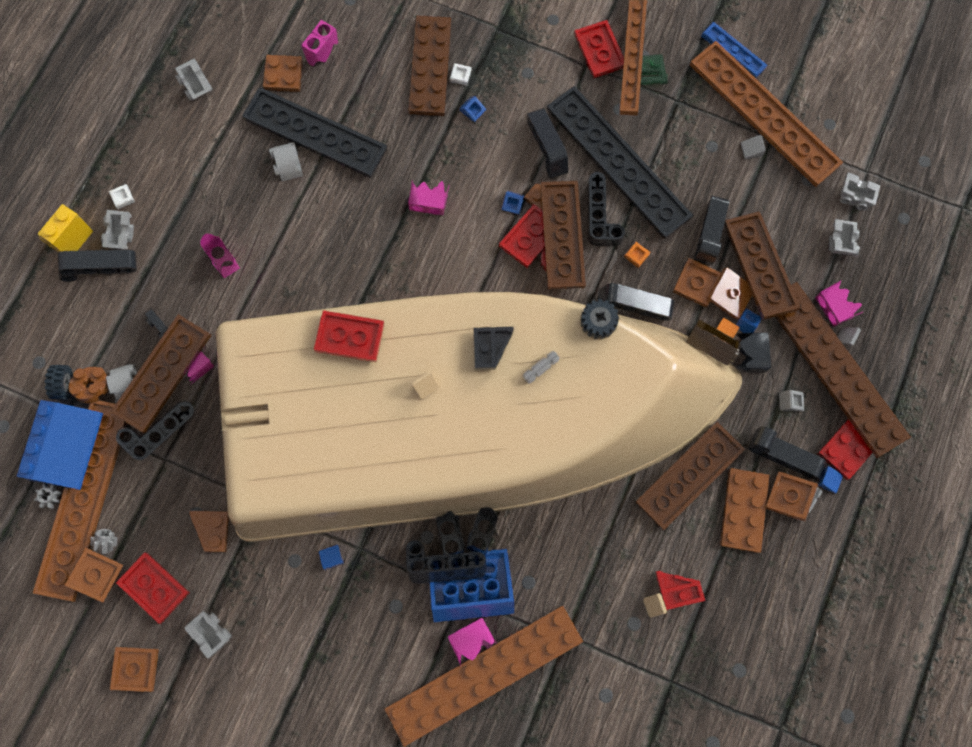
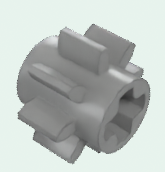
M43 484L42 489L36 490L37 498L34 501L41 502L39 505L41 508L48 506V508L54 509V504L60 503L59 495L62 492L55 491L57 489L55 485H51L49 488L48 485Z
M100 529L95 532V537H91L90 546H93V551L99 554H107L113 551V546H117V537H114L115 533L109 529Z

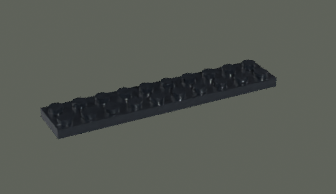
M575 86L547 105L548 112L664 240L693 217V214Z

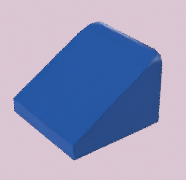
M473 96L459 110L475 122L486 111V108L476 96Z
M507 191L502 210L519 215L525 195Z
M746 308L736 325L740 327L738 330L743 333H754L762 318Z
M827 466L822 472L818 486L836 494L843 475Z
M338 545L319 551L323 570L344 564Z

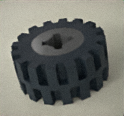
M598 299V301L593 300L590 304L588 303L583 309L580 319L584 333L587 332L589 337L594 336V339H604L606 336H611L616 330L619 321L618 310L614 309L615 305L608 304L609 301L607 300L602 302V299Z
M50 365L45 374L46 395L50 399L68 400L71 397L69 382L73 377L72 368L69 365Z

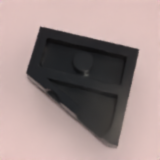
M150 308L145 312L147 316L145 321L152 328L155 326L160 331L158 336L162 338L168 327L156 315L155 311Z
M514 326L474 328L475 370L497 369L513 335Z

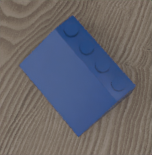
M40 400L16 477L81 490L103 413Z
M507 549L487 551L485 556L487 571L481 578L430 583L433 621L442 622L514 614V597Z

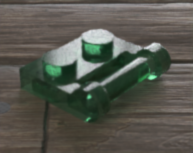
M663 54L643 56L641 76L659 74V76L641 77L640 85L667 84L668 78L665 71Z

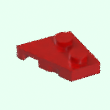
M662 571L655 572L666 610L705 601L699 580L684 578Z

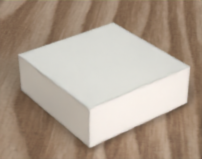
M454 63L450 82L467 86L471 67Z
M126 184L109 191L117 209L135 202Z

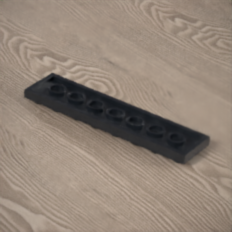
M261 87L258 88L242 115L243 120L369 178H372L388 149L387 145Z

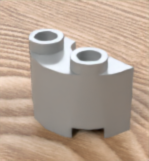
M195 58L175 68L178 73L176 78L181 86L185 85L187 90L184 92L189 101L196 100L213 91Z
M294 142L269 149L271 158L276 161V164L273 165L276 176L280 175L282 181L303 176Z
M848 172L845 175L840 202L856 206L858 210H867L868 207L876 205L880 185L871 181H861L858 176Z
M107 210L103 219L107 230L101 236L102 247L128 249L127 242H132L134 225L130 224L132 215L129 212Z
M835 219L832 225L834 226L833 236H829V251L857 257L859 246H857L855 241L858 240L860 233L857 230V222Z
M128 364L107 371L110 375L106 376L110 394L114 393L115 404L137 374L134 364Z
M203 611L185 627V630L198 643L207 659H210L229 642L232 635L226 628L222 629L219 626L220 620L214 613L209 615Z

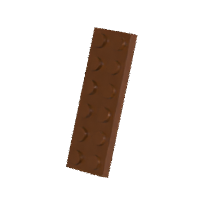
M416 15L409 114L445 116L451 17Z
M578 181L541 182L547 290L585 288Z
M760 211L725 220L724 226L762 320L799 311L800 305Z
M178 314L113 407L111 413L139 431L146 433L212 335Z
M716 422L635 503L663 531L745 448Z

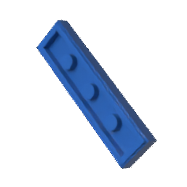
M715 22L702 33V38L710 44L717 41L755 78L766 69V63Z

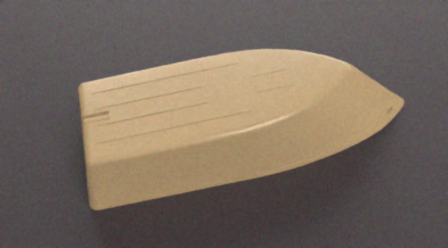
M515 292L447 294L223 322L216 330L228 516L235 527L237 535L242 540L256 542L436 519L437 516L447 514L450 510L455 515L462 516L478 514L479 510L485 507L492 508L494 511H502L560 500L628 477L688 446L698 439L733 401L742 385V376L730 362L728 365H725L686 343L689 336L658 324L619 315L617 328L611 336H606L604 339H594V336L589 337L587 332L584 333L583 327L580 324L581 314L586 305L538 294ZM322 311L383 320L385 325L377 363L315 352L314 346ZM514 326L513 335L497 369L475 370L474 328ZM551 351H555L560 358L559 361L554 365L551 364V367L539 377L536 376L532 383H527L523 378V374L527 370H531V367L542 358H547V354ZM429 371L438 385V389L425 399H421L413 389L412 382Z

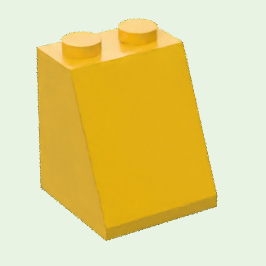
M62 204L39 231L38 236L42 242L57 252L78 251L92 234L93 230L77 213Z

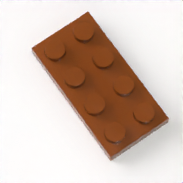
M734 468L729 469L720 540L721 547L761 553L769 484L768 474Z

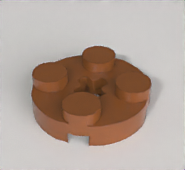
M101 367L79 368L74 371L73 377L69 382V391L81 403L95 402L99 400L98 397L102 393L105 395L109 390L106 379L107 375Z

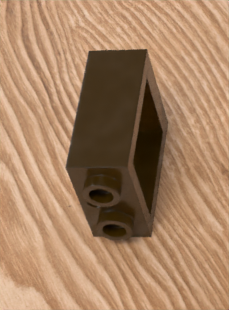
M700 319L686 342L725 365H728L730 361L734 362L740 350L738 348L739 341Z

